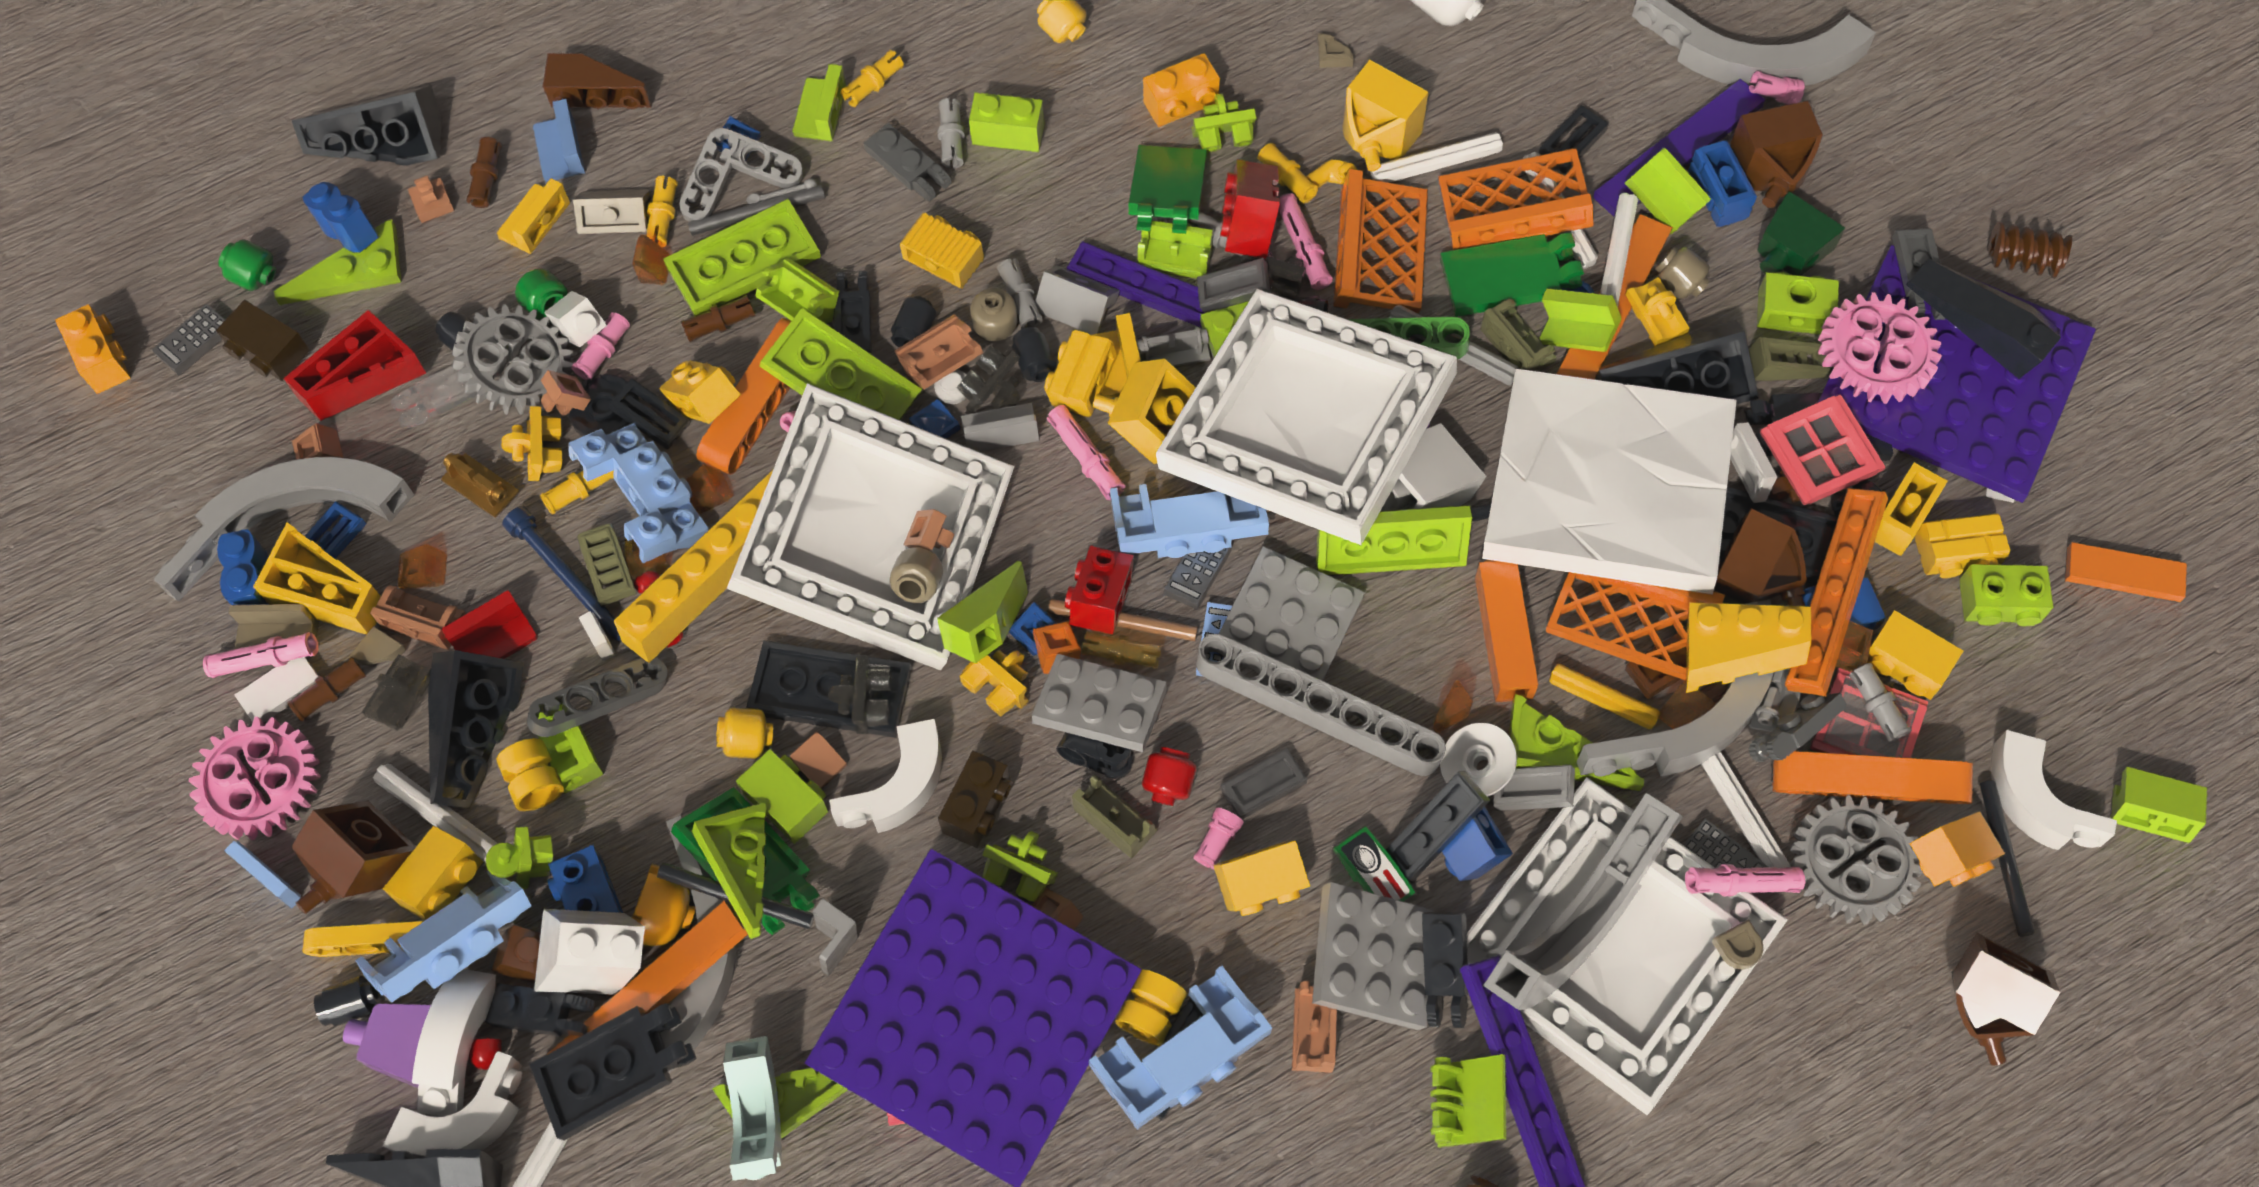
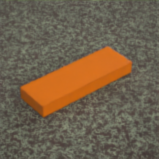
M2071 542L2067 547L2065 581L2181 602L2186 597L2187 563Z

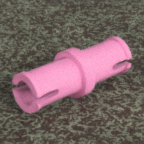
M611 312L605 322L607 326L587 341V348L576 363L572 365V370L579 377L585 380L590 378L591 380L605 358H611L615 352L614 346L630 327V323L622 315Z

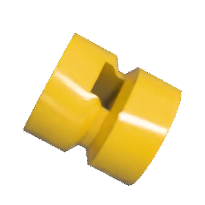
M531 738L516 742L506 747L496 758L504 781L510 783L508 791L515 808L519 811H531L545 807L558 799L564 792V787L556 769L548 766L552 759L544 741L541 739Z
M1143 969L1131 989V994L1134 997L1133 1000H1125L1115 1023L1125 1032L1144 1042L1162 1046L1172 1026L1168 1018L1178 1014L1187 996V992L1169 978Z

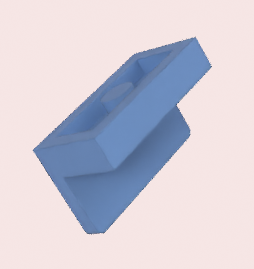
M566 99L553 102L556 119L533 125L542 174L546 182L550 178L559 180L585 173L575 121Z

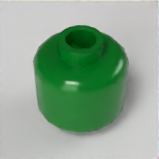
M246 239L238 240L235 243H228L223 249L218 262V266L222 268V275L227 281L248 291L257 290L263 284L268 286L274 279L277 270L275 266H272V253Z
M542 268L533 269L525 273L519 279L515 289L517 302L528 313L533 309L536 310L535 319L537 320L547 317L544 312L568 294L566 286L550 271Z

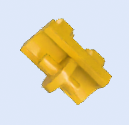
M1659 277L1643 286L1627 289L1626 297L1633 307L1632 310L1636 317L1641 320L1654 347L1688 334L1690 328L1675 304L1676 296L1671 290L1665 288Z
M530 406V419L526 423L527 434L523 433V426L513 425L512 433L502 437L501 446L504 451L512 453L513 461H522L524 453H527L528 481H539L541 473L561 471L562 449L542 448V441L560 442L561 418L541 416V407Z
M998 650L993 655V659L987 655L976 664L970 661L959 676L962 685L974 694L986 682L995 687L985 699L986 704L999 716L1004 715L1015 705L1022 709L1029 702L1028 698L1024 696L1027 688L1020 683L1027 677L1028 673L1020 667L1024 656L1018 650L1013 651L1008 656L1001 650Z

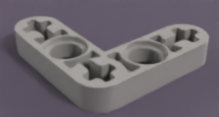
M715 129L708 136L680 199L681 213L688 222L711 216L732 168L786 189L800 184L803 177L802 165L796 157L729 129ZM724 139H728L731 149L724 148L720 156L721 163L715 160L718 153L715 142L722 143ZM756 150L763 153L765 156L763 164L758 167L748 165L745 157L749 152ZM771 158H776L774 160L775 166L781 169H786L788 165H792L795 176L788 175L784 179L782 178L781 171L774 167H771V173H767L770 168ZM713 168L717 170L720 174L717 182L714 184L703 183L699 177L704 169ZM694 187H697L704 192L701 199L704 210H697L695 214H691L688 203H696L699 192Z

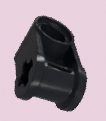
M1067 732L1064 733L1056 748L1058 754L1065 760L1089 768L1112 779L1126 776L1131 771L1133 765L1131 749Z

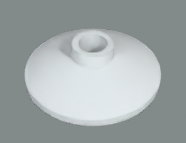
M1474 723L1459 729L1448 739L1445 744V755L1440 763L1441 773L1446 783L1458 771H1465L1488 797L1500 791L1511 780L1517 765V752L1512 739L1501 728L1488 723ZM1488 760V765L1484 769L1477 770V764L1480 761Z

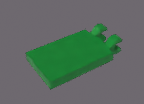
M1138 145L1128 207V215H1138L1137 230L1151 231L1153 217L1173 218L1172 233L1186 234L1188 219L1199 220L1207 149Z
M1572 233L1560 234L1550 242H1547L1545 234L1441 252L1440 262L1455 317L1485 312L1489 308L1492 309L1508 299H1513L1516 306L1542 302L1546 289L1561 290L1564 288L1575 289L1581 287L1582 280L1580 276L1584 275L1581 261L1568 262L1561 268L1558 260L1567 261L1574 258L1572 247H1575Z
M733 787L675 822L671 833L713 880L718 881L692 833L693 824L698 820L750 807L751 805ZM765 821L764 834H766L763 854L765 856L762 896L778 902L789 897L793 907L808 912L815 906L812 901L819 897L815 887L805 880L810 869ZM763 914L761 922L769 934L774 935L785 927L782 920Z

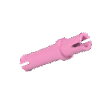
M1285 194L1279 198L1280 205L1278 210L1297 251L1296 260L1300 266L1304 267L1311 287L1314 290L1324 289L1333 281L1323 260L1324 251L1321 245L1316 244L1298 204L1297 197L1294 194Z
M1066 405L1055 407L1049 412L1047 420L1082 465L1084 475L1095 482L1106 500H1111V488H1117L1118 496L1121 495L1126 486L1109 465V458L1105 453H1100L1085 431L1073 418Z
M310 632L288 638L275 636L269 638L266 643L208 654L203 659V668L208 677L217 678L218 676L271 664L274 667L286 665L289 660L317 655L318 641L315 635Z
M1722 864L1718 868L1690 867L1685 875V884L1688 892L1692 894L1714 892L1722 896H1734L1739 892L1800 893V889H1803L1805 886V876L1800 867L1736 868L1733 864Z

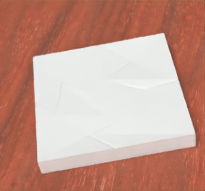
M1256 289L1156 452L1158 467L1160 470L1362 545L1457 374V357Z
M1515 368L1482 559L1713 595L1718 575L1737 400Z
M807 383L727 589L941 670L947 663L950 651L944 649L937 618L971 594L1014 466ZM935 509L946 515L942 528L954 533L949 548L941 545L940 549L934 547L933 550H930L941 560L943 576L937 592L930 600L924 603L907 602L898 597L892 590L889 582L890 574L897 557L902 551L909 548L903 544L916 512Z
M1587 777L1574 793L1573 807H1564L1468 931V965L1498 955L1502 958L1506 950H1519L1533 942L1548 929L1587 883L1634 810ZM1671 836L1639 883L1642 885L1593 953L1549 997L1531 1008L1520 1010L1528 1027L1646 1115L1655 1107L1755 967L1754 965L1751 968L1740 970L1729 966L1712 943L1714 937L1749 919L1762 939L1764 954L1788 920L1750 892H1739L1734 896H1722L1714 892L1697 894L1688 892L1685 884V875L1690 867H1715Z

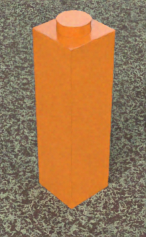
M1487 559L1484 562H1479L1475 582L1495 703L1512 701L1515 694L1530 700L1535 696L1538 688V679L1518 564Z

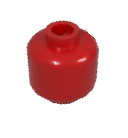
M1160 747L1159 752L1151 753L1148 756L1142 779V787L1145 791L1153 793L1151 801L1174 806L1175 799L1185 800L1189 798L1197 771L1196 764L1189 760L1191 754L1167 747Z

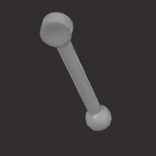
M810 178L804 184L761 196L752 193L747 197L748 205L817 186V182Z

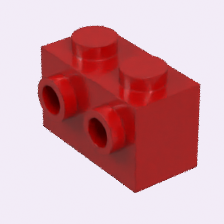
M1090 546L1086 559H1079L1075 571L1076 586H1069L1066 594L1065 608L1070 609L1069 625L1114 634L1132 581L1134 555Z

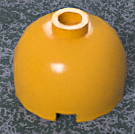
M655 864L650 866L645 886L640 893L632 919L645 926L643 945L647 946L665 945L675 939L681 928L689 930L696 907L689 905L690 889L657 878L660 866Z

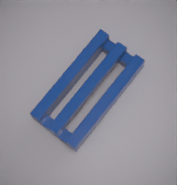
M335 501L305 537L314 542L321 537L319 546L336 559L363 529L366 522ZM339 515H343L341 520L333 527V529L330 532L327 531L322 536V534L331 526V524L339 517Z

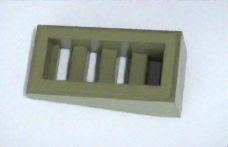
M1759 337L1749 348L1754 378L1758 381L1828 378L1831 370L1830 367H1822V362L1826 355L1818 354L1822 343ZM1794 355H1796L1798 363H1795ZM1807 355H1811L1813 365H1809Z
M608 523L578 534L579 545L600 606L637 594L620 539L613 524ZM614 553V555H611V556H608V557H605V558H603V559H600V560L595 561V559H598V558H601V557H604V556H607V555H610V554ZM619 566V568L599 575V573ZM622 578L624 580L621 583L609 586L607 588H603V585L611 583Z

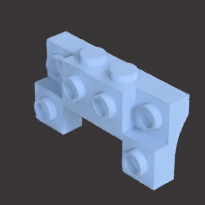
M634 423L607 435L602 429H599L568 443L569 457L572 461L579 460L583 466V477L587 482L613 471V479L639 515V517L624 523V536L628 541L632 539L639 547V558L642 563L670 551L691 548L709 531L707 525L690 503L692 491L688 482L684 478L677 476L669 455L665 451L660 452L653 440L647 442Z
M1146 484L1139 485L1140 494L1122 497L1118 496L1117 488L1110 489L1115 530L1121 553L1135 554L1157 550L1158 558H1179L1189 553L1203 551L1215 553L1224 548H1231V540L1268 535L1269 522L1266 509L1219 491L1152 500L1149 502Z
M487 871L494 884L492 887L479 896H476L467 886L460 890L461 897L397 939L402 949L392 938H389L384 943L391 955L382 962L372 967L363 956L355 961L365 978L381 995H385L391 1003L400 996L411 992L416 985L424 980L435 989L442 983L453 979L458 972L477 959L486 956L494 947L504 941L498 929L506 923L514 921L522 912L532 906L523 889L515 881L511 882L506 878L496 877Z
M1223 966L1216 969L1215 975L1199 987L1194 985L1189 989V996L1204 1016L1142 1059V1062L1123 1036L1116 1041V1045L1099 1058L1095 1055L1089 1060V1066L1111 1097L1116 1099L1137 1130L1168 1107L1172 1108L1179 1102L1185 1107L1203 1093L1200 1088L1211 1079H1214L1216 1083L1225 1079L1236 1069L1233 1063L1237 1061L1240 1055L1271 1034V1025L1244 995Z

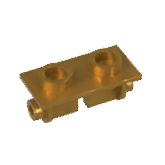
M449 453L443 460L447 472L441 478V481L494 518L520 492L466 453L463 455Z

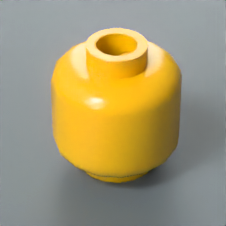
M1044 0L1037 9L1039 27L1056 43H1064L1069 39L1075 42L1086 30L1083 24L1087 14L1085 9L1076 0Z
M729 708L724 717H718L716 747H722L726 757L757 759L762 755L764 746H772L773 723H766V717L762 710Z

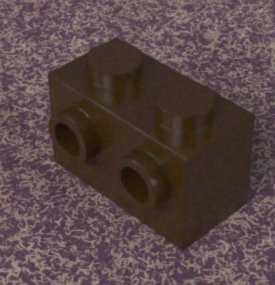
M245 299L216 330L225 342L222 347L228 354L237 360L244 357L250 361L249 365L264 377L271 374L280 381H283V378L310 351L297 331Z
M972 750L938 817L943 834L978 848L983 836L987 837L996 819L994 814L1000 802L1004 803L1011 791L1013 781L1010 779L1008 765Z

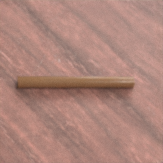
M1051 598L1048 613L1070 617V609L1065 608V601ZM1121 612L1116 625L1117 627L1196 641L1198 627L1124 612Z

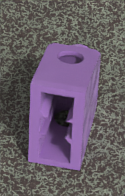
M376 1004L372 1009L368 1022L350 1019L347 1022L343 1032L344 1043L360 1046L357 1060L368 1068L418 1088L419 1084L412 1083L414 1062L422 1028L431 1005Z

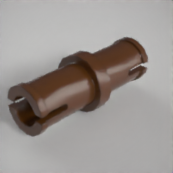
M480 138L476 162L470 168L472 180L466 201L477 208L489 206L492 185L498 178L499 172L496 166L502 144L497 142L495 138Z
M745 295L720 307H717L716 304L710 306V311L687 320H682L681 324L685 329L684 331L689 342H693L695 339L718 330L720 333L727 331L726 327L756 315L748 296Z
M351 657L347 662L325 677L320 675L315 678V684L294 699L289 700L287 704L294 714L303 721L307 716L329 701L335 703L339 700V694L360 679L365 678L366 674Z

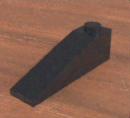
M431 85L389 94L292 120L303 154L335 158H359L370 162L385 161L404 166L440 158L442 116Z
M1927 259L1906 284V286L2018 379L2041 363L2061 338L2060 329L2033 306L1931 259Z
M1736 319L1699 329L1599 368L1601 380L1607 382L1737 400L1736 405L1759 399L1745 331Z
M457 650L433 653L428 687L430 804L465 809L471 807L487 772V762L495 744L500 743L504 734L502 729L509 713L514 712L518 704L524 662Z
M477 1149L426 1150L425 1156L412 1154L407 1151H393L392 1160H385L384 1155L375 1153L327 1155L325 1163L340 1172L380 1187H501L503 1164L484 1151Z

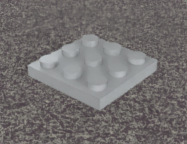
M1263 546L1219 635L1228 637L1324 681L1364 598L1365 592Z
M1333 882L1323 885L1312 1003L1415 1030L1426 1028V1003L1428 995H1425L1422 914L1434 912V910Z

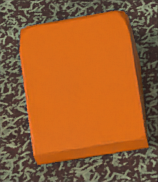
M1069 621L1033 629L1036 649L1044 674L1050 672L1057 654L1080 659L1081 648L1071 625H1069Z

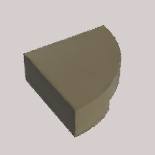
M1318 33L1319 68L1353 67V54L1348 46L1345 47L1342 43L1335 40V37L1332 35Z
M373 626L349 656L353 657L359 664L371 665L387 660L393 661L401 656L406 649L402 644Z

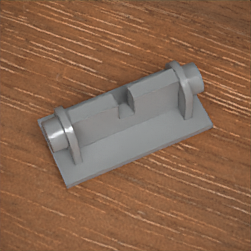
M1195 327L1194 330L1149 338L1142 336V339L1136 340L1141 362L1165 358L1173 366L1209 361L1211 359L1207 345L1209 342L1207 330Z
M1790 668L1773 673L1770 686L1752 717L1750 728L1772 732L1778 727L1777 721L1780 718L1797 710L1802 693L1788 691L1785 686Z

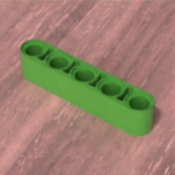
M1458 317L1348 319L1406 340L1412 335H1422L1426 340L1421 345L1456 356L1457 359L1465 356L1469 350V326L1463 319ZM1454 333L1460 335L1463 339L1458 343L1452 344L1445 341L1444 338Z

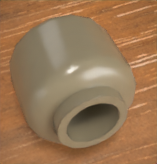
M1673 247L1655 268L1659 272L1657 278L1659 277L1665 288L1671 290L1679 300L1687 298L1690 294L1698 297L1710 283L1706 278L1710 269L1709 264L1688 247H1681L1678 250Z
M996 288L986 289L978 293L972 300L970 308L971 320L974 331L979 337L987 341L996 342L1005 340L1012 335L1017 327L1018 316L1015 301L1008 292Z
M911 547L902 551L897 557L890 574L889 582L892 590L898 597L907 602L924 603L930 600L937 592L943 576L942 562L935 553L925 548Z

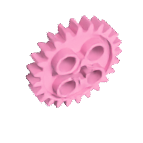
M1872 292L1868 301L1861 294H1857L1853 303L1845 299L1840 308L1836 306L1833 308L1830 316L1826 318L1822 326L1823 330L1818 337V341L1822 342L1818 354L1826 355L1822 362V367H1833L1834 369L1829 376L1830 379L1841 377L1843 381L1840 388L1844 389L1849 385L1853 386L1854 397H1857L1862 391L1867 392L1868 402H1872L1875 395H1880L1884 404H1887L1892 394L1898 402H1901L1906 394L1914 397L1920 388L1924 389L1938 369L1936 365L1942 357L1941 354L1937 353L1941 346V341L1932 340L1937 329L1925 328L1930 318L1927 316L1918 319L1915 316L1919 309L1917 306L1910 310L1905 309V299H1901L1897 305L1893 304L1890 294H1887L1883 301H1879L1875 292ZM1882 322H1884L1886 325L1885 333L1881 339L1880 344V341H1878L1877 339L1882 332ZM1878 351H1879V354H1881L1882 356L1880 357V359H1879V361H1878V363H1877V366H1876V368H1877V374H1876V373H1874L1873 368H1874V362H1875V360H1876V358H1877V356H1878Z
M255 717L251 727L241 719L238 722V731L235 732L225 726V738L220 740L212 736L210 740L215 747L212 750L200 749L199 752L206 758L205 761L192 764L200 772V775L189 778V782L198 788L189 793L193 800L199 802L194 809L204 816L202 820L210 827L215 826L214 829L222 835L229 832L236 840H239L243 833H245L253 841L257 837L258 830H261L269 838L272 836V826L274 825L279 826L285 831L287 829L285 819L290 816L295 820H299L300 816L296 811L298 806L306 808L311 806L304 798L305 795L315 794L318 791L310 783V781L321 778V775L312 768L320 763L319 759L314 754H311L315 750L314 746L308 740L305 741L306 737L300 730L294 731L295 729L288 722H284L280 726V723L274 717H271L266 725L259 717ZM270 747L269 752L264 757L258 758L264 749ZM241 752H244L248 764L256 770L255 777L267 791L271 799L270 804H266L262 792L254 786L255 780L243 765L239 757ZM235 768L233 774L224 779L226 772ZM287 777V780L281 787L275 788L280 779ZM252 798L246 808L240 809V806L246 799Z

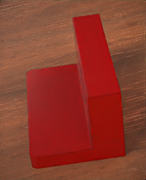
M509 590L442 628L443 633L455 650L502 659L507 658L538 638Z

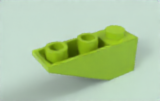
M1017 561L937 618L944 649L976 664L1003 644L1028 594L1022 562Z

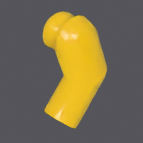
M1331 159L1306 177L1318 188L1327 182L1343 185L1349 169L1357 170V167L1353 163Z

